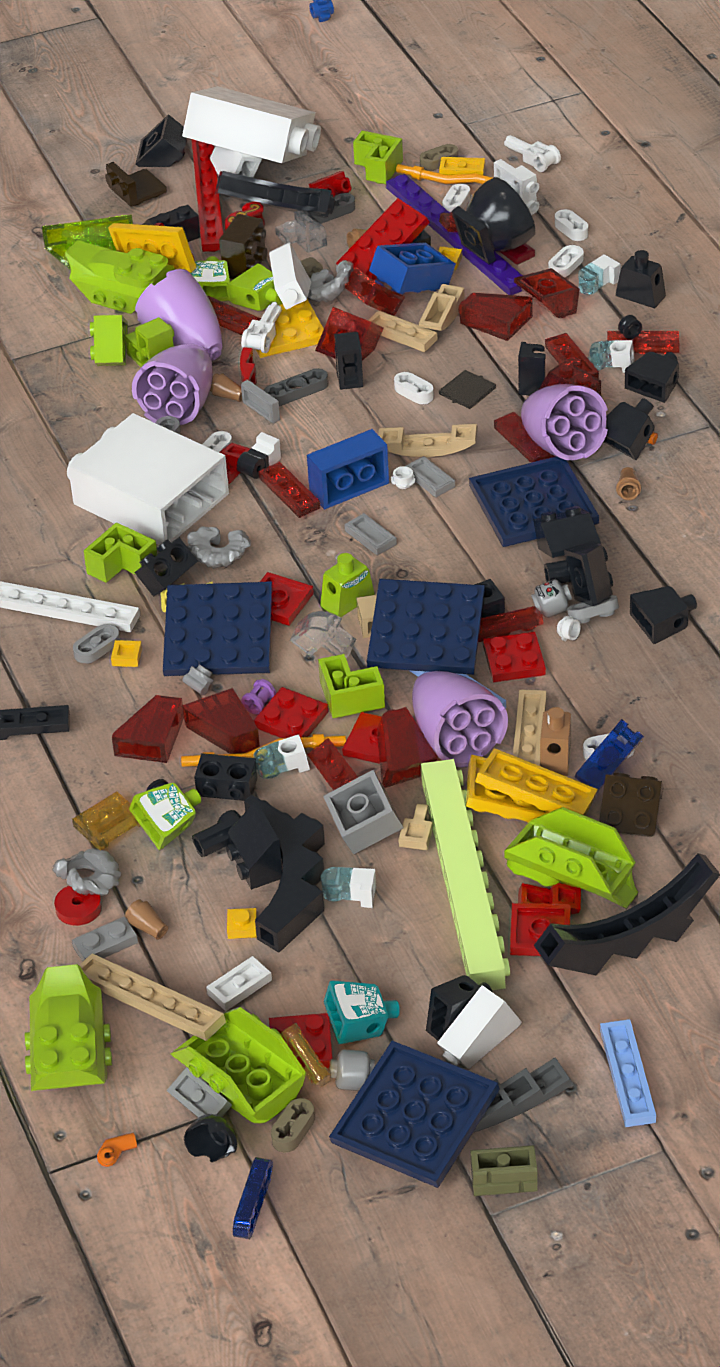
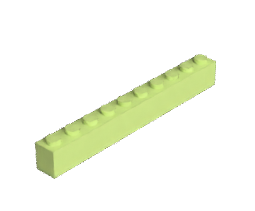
M454 759L421 763L423 791L426 804L429 806L430 821L433 822V834L466 976L470 977L478 985L482 982L487 983L492 990L506 989L505 976H510L508 958H502V954L505 953L503 937L497 936L496 933L499 931L498 916L491 913V910H494L493 896L491 892H486V889L489 888L487 872H481V868L484 867L481 850L476 851V847H478L477 831L471 830L470 827L473 826V815L471 809L466 810L467 790H461V786H464L462 770L456 769Z

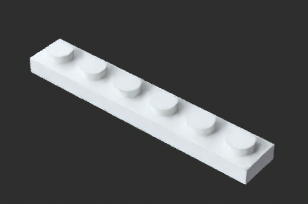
M0 581V608L94 626L111 624L120 631L130 633L140 617V609L138 607Z

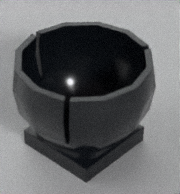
M498 177L483 183L470 196L466 211L460 206L452 210L461 244L488 265L496 260L494 251L510 252L527 243L535 235V224L528 207L520 195L506 181Z

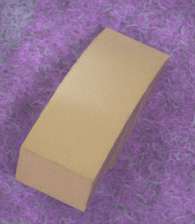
M442 284L438 293H433L419 322V327L442 331L451 325L465 303L464 288Z

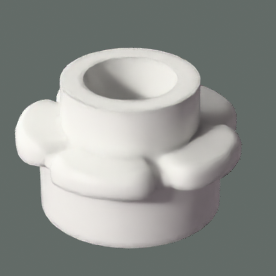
M406 466L396 468L391 477L392 484H396L400 489L409 488L415 483L413 470Z
M565 616L559 621L557 633L563 641L567 639L575 640L580 634L581 626L577 619H573L572 616Z

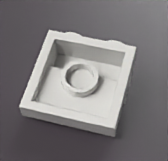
M502 159L495 161L494 177L506 181L520 195L531 215L537 213L539 202H537L536 193L539 190V184L537 183L536 174L522 165L514 168Z

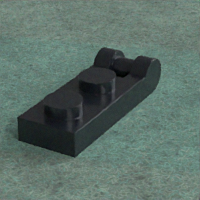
M69 705L0 710V740H6L9 736L70 732Z

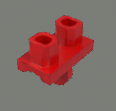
M344 171L336 172L309 184V188L332 190L331 195L333 197L342 193H349L352 189L350 180L345 177Z

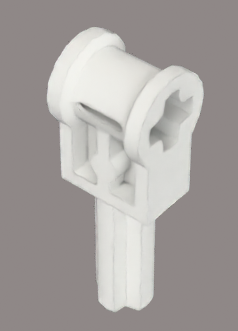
M511 135L507 136L504 141L505 146L523 154V162L534 166L539 172H544L551 164L555 165L561 160L560 152L554 145L548 146L539 141L531 145Z
M272 302L267 307L260 321H251L249 327L244 330L242 335V349L247 347L261 350L262 353L269 351L271 342L276 335L275 321L282 310L281 306L277 305L276 302Z

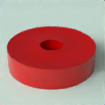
M70 886L60 890L54 901L57 917L63 923L73 926L92 922L99 916L102 909L100 895H92L90 893L88 895L79 894Z

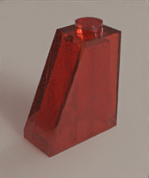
M357 267L354 268L349 276V282L345 284V288L363 303L392 316H395L405 299V296L392 290L385 283Z
M471 293L459 305L460 324L508 341L533 317V298L529 296Z
M233 688L182 705L185 726L227 753H248L260 747L258 728Z
M155 695L112 734L114 756L167 763L184 720L182 698Z
M407 707L397 710L391 709L382 714L377 729L381 780L384 788L421 777V763L435 762L438 756L426 740Z

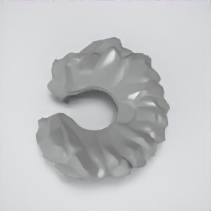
M346 260L340 262L336 266L337 276L335 278L333 272L328 269L313 273L310 278L311 286L308 298L316 302H321L322 300L325 302L333 301L342 293L345 283L349 282V276L354 270L353 263Z
M203 526L197 531H192L188 534L187 542L189 545L187 547L198 562L215 569L222 566L227 567L233 564L236 559H241L246 548L250 547L251 540L248 539L249 536L246 535V532L234 530L228 533L229 544L227 546L215 548L210 545V542L215 545L220 544V530L216 527Z
M95 848L87 849L85 852L80 851L71 858L59 859L55 862L52 869L57 877L67 879V884L74 891L84 895L89 893L92 895H108L109 889L119 885L118 879L121 876L119 864L115 861L114 857L106 850ZM87 868L95 873L92 876L81 878L77 869Z

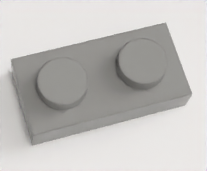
M125 917L72 939L73 948L82 962L92 953L105 958L138 943L137 935Z
M187 1067L166 1090L198 1118L205 1114L223 1117L232 1106L229 1101L219 1093H216L200 1077H195Z

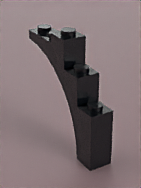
M220 171L215 194L245 202H258L265 207L272 206L322 218H327L329 214H332L335 206L334 197L331 195L332 190L285 185L226 171Z
M251 794L244 800L245 812L252 803L258 802L280 842L283 866L280 883L269 905L255 919L257 940L279 953L324 912L323 891L316 886L325 877L323 858L317 853L325 845L324 827L317 819L310 818L303 813L293 819L288 813L279 811L267 801L260 800Z
M697 853L674 879L648 899L614 916L590 923L574 925L550 923L534 944V947L548 966L596 976L613 954L637 959L653 937L677 942L694 921L690 913L719 878L720 873L706 855Z

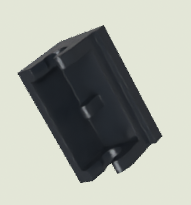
M521 342L518 355L519 395L530 396L537 390L545 387L546 354L534 353V351L544 352L545 347L543 345Z

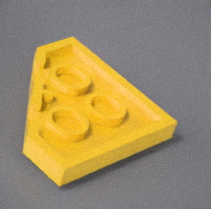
M308 299L289 309H285L283 303L279 305L282 310L275 321L276 335L271 342L270 349L267 353H262L261 350L257 349L256 351L259 357L263 358L327 342V334Z
M471 754L468 763L466 807L472 808L477 812L486 811L498 814L506 819L514 818L526 821L527 823L534 818L549 813V811L539 810L536 806L527 802L514 800L509 795L497 790H489L482 784L475 782L477 774L487 758Z

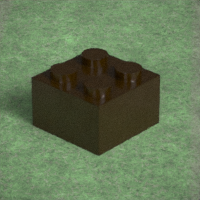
M237 214L220 237L221 260L227 262L230 279H235L256 264H261L262 261L266 260L268 251L265 248L266 230L263 227V219Z

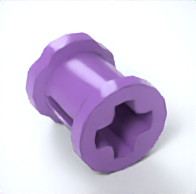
M264 679L256 680L251 692L244 694L241 699L243 707L252 714H259L263 710L264 704L276 694L272 684Z

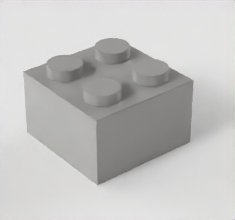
M374 770L323 796L343 840L353 855L403 829L393 804Z

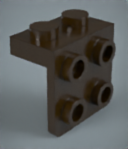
M116 163L106 164L107 174L105 179L108 187L130 207L139 205L146 200L156 198L167 192V187L147 169H142L128 175Z
M624 773L606 774L599 822L616 828L618 833L647 837L654 836L659 803L663 796L664 788L662 781H658L657 778L650 776L632 778Z

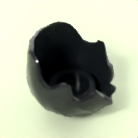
M205 1114L188 1127L184 1135V1144L192 1156H207L210 1158V1162L213 1163L236 1152L237 1136L223 1117Z

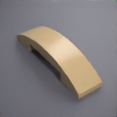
M477 424L452 425L451 433L405 435L404 427L379 428L378 435L387 444L388 452L410 457H435L452 454L476 443Z

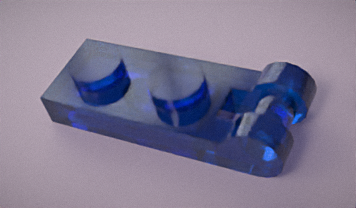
M621 719L576 772L574 777L581 783L594 787L599 791L604 786L605 775H613L630 753L639 745L644 736L638 731L636 733L628 727L629 724ZM622 736L628 741L626 745L619 741L618 737Z

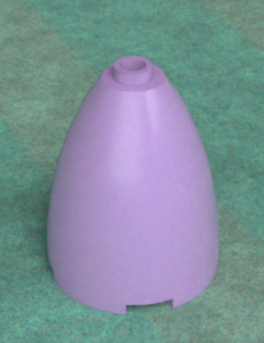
M185 269L169 271L166 273V278L155 286L151 283L143 291L135 306L138 316L137 320L141 324L160 317L166 324H170L174 330V346L181 344L201 346L208 352L211 361L216 360L221 355L223 347L222 334L215 310L208 296L189 271Z
M195 344L173 346L156 354L138 370L132 382V395L144 410L146 418L155 423L162 417L173 416L180 421V425L194 420L203 407L212 384L213 368L208 352L203 347Z
M557 384L544 387L531 394L525 400L521 409V419L531 439L548 453L564 460H577L591 456L602 445L608 431L606 429V411L608 409L604 400L596 391L584 386Z
M432 671L424 673L416 679L412 692L415 719L426 742L441 760L454 759L456 767H468L471 754L483 757L496 743L501 744L508 727V715L506 708L500 700L489 690L467 677L451 672Z

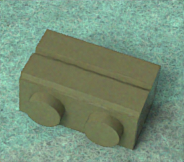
M534 1145L470 1150L474 1196L537 1191V1163Z

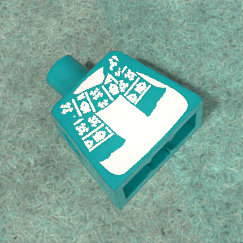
M330 981L323 1001L338 1044L379 1037L383 1034L387 1019L398 1018L400 1013L397 1000L383 1001L378 986L369 983Z

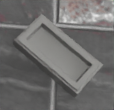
M249 380L241 383L243 403L271 423L278 422L280 420L279 401Z
M424 456L406 465V467L413 470L415 482L434 497H438L455 487V480Z
M365 513L344 524L345 531L377 556L397 545V538Z

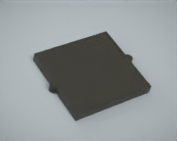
M464 370L441 388L439 395L452 400V403H458L471 409L495 390L496 384L484 379L481 375L477 376Z

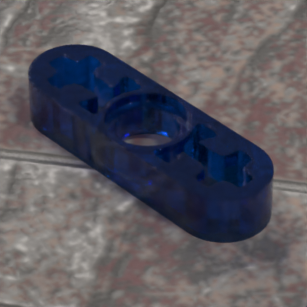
M255 1157L234 1217L233 1237L250 1240L253 1235L272 1177L273 1161L270 1159Z

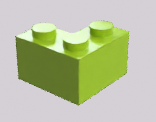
M362 130L353 141L354 164L365 167L366 180L386 184V181L390 180L395 173L397 165L403 162L402 138Z
M95 315L94 322H90V336L94 338V346L90 347L91 360H95L97 366L126 365L125 335L128 334V321L123 315Z
M158 317L135 327L134 332L125 335L127 355L142 367L156 354L174 346V330L172 326L166 324Z
M116 522L83 550L86 572L88 575L105 583L122 569L135 574L134 572L141 567L139 562L150 553L153 556L157 554L156 540Z
M345 654L318 659L320 684L332 718L385 708L384 683L377 666L350 671Z

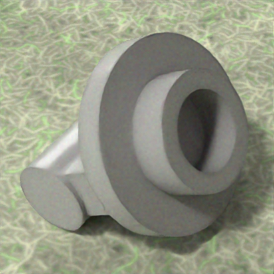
M200 664L197 668L191 666L189 673L183 677V682L201 695H205L208 692L209 686L214 680L210 678L212 672Z

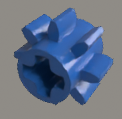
M313 0V3L309 4L312 18H318L319 22L329 20L331 18L330 14L334 13L331 0Z

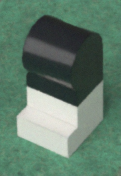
M261 432L256 437V444L250 450L240 455L237 461V471L254 479H258L281 459L280 440Z

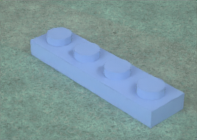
M631 1020L600 1023V1033L625 1127L656 1123V1112Z

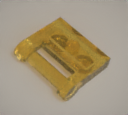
M118 792L113 793L72 818L73 827L99 850L107 848L109 842L135 826L141 827V825L129 810L131 803Z
M297 1023L285 1029L281 1034L295 1057L300 1056L306 1065L303 1069L310 1083L319 1085L320 1088L331 1081V1074L323 1066L303 1036Z

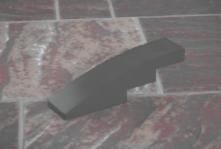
M556 1057L531 1073L525 1068L502 1084L497 1079L493 1080L498 1082L500 1090L473 1133L518 1116L572 1086L571 1079Z

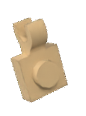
M417 804L413 819H404L403 829H401L398 839L399 847L420 850L428 849L433 831V822L429 821L430 816L427 814L428 805Z

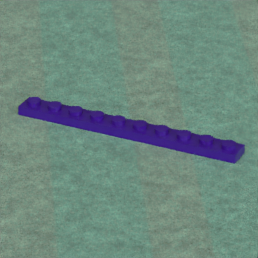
M406 174L398 175L386 181V189L426 216L430 221L428 225L454 248L462 249V255L506 294L512 296L529 289V280L495 251L496 260L488 265L463 246L453 215Z

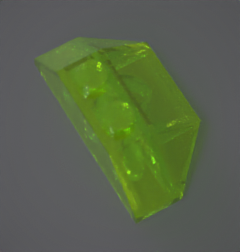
M132 214L41 226L45 250L71 270L65 253L77 240L116 251L108 227L113 223L133 224Z

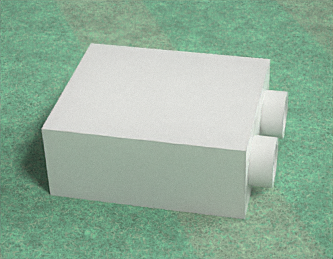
M217 86L191 92L182 136L284 163L307 155V150L314 152L319 143L321 127L313 124L316 112Z
M134 413L118 426L108 428L101 439L87 451L76 454L69 462L67 468V477L71 483L74 505L114 524L117 522L156 540L157 545H160L167 539L170 542L177 539L229 494L224 454Z

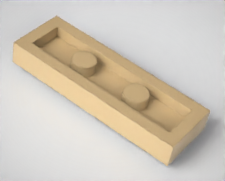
M379 310L365 322L367 331L422 352L428 350L438 340L437 332L419 327V325Z

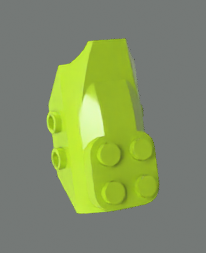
M77 240L65 253L71 268L69 279L91 303L132 314L135 311L139 297L151 283L155 286L166 278L167 272L176 270L173 265L168 264L167 257L140 248H134L128 253Z
M564 807L530 820L504 851L507 867L514 874L535 880L543 886H551L561 882L592 892L625 909L630 906L638 894L632 876V870L636 862L616 828Z
M78 964L47 967L37 988L29 996L30 1032H25L26 1051L30 1050V1056H25L26 1073L31 1074V1091L104 1084L107 1080V1066H112L111 1047L106 1048V1042H111L110 1024L104 1023L101 989L89 980Z
M238 1007L224 1012L226 1023L207 1041L192 1036L171 1052L170 1055L188 1067L195 1077H201L208 1082L216 1093L221 1092L224 1098L232 1104L231 1108L247 1120L258 1124L265 1123L285 1109L292 1100L297 1098L303 1086L306 1072L276 1029H270L261 1022L257 1015L250 1014L243 1008Z

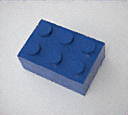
M427 243L381 245L376 248L369 271L377 276L379 281L391 286L392 290L396 293H420L425 290L437 291L442 284L449 285L456 263Z
M373 429L307 454L309 493L324 510L389 484L388 447Z

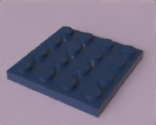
M559 457L469 478V486L503 547L535 540L536 533L533 519L540 518L541 514L545 512H556V514L565 512V509L568 507L580 506L590 513L594 525L599 524V515L568 462Z
M379 579L367 655V668L377 666L381 669L425 672L444 671L455 674L474 675L485 585Z
M272 582L168 585L163 675L185 676L189 673L191 666L197 668L199 664L211 671L212 675L270 673Z
M391 1041L329 1138L334 1145L439 1188L499 1092V1084L413 1048Z

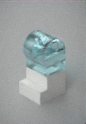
M606 255L597 258L579 271L578 290L583 294L590 295L596 293L599 288L609 282L613 285L618 283L621 264Z
M633 341L594 342L590 346L587 358L588 365L596 370H602L606 367H622V372L625 373V369L635 361Z
M299 735L270 743L257 749L253 754V758H256L258 774L264 779L274 778L282 772L298 768L299 773L310 770Z
M330 867L322 872L321 884L325 899L329 901H339L342 899L361 901V907H373L376 891L375 869Z

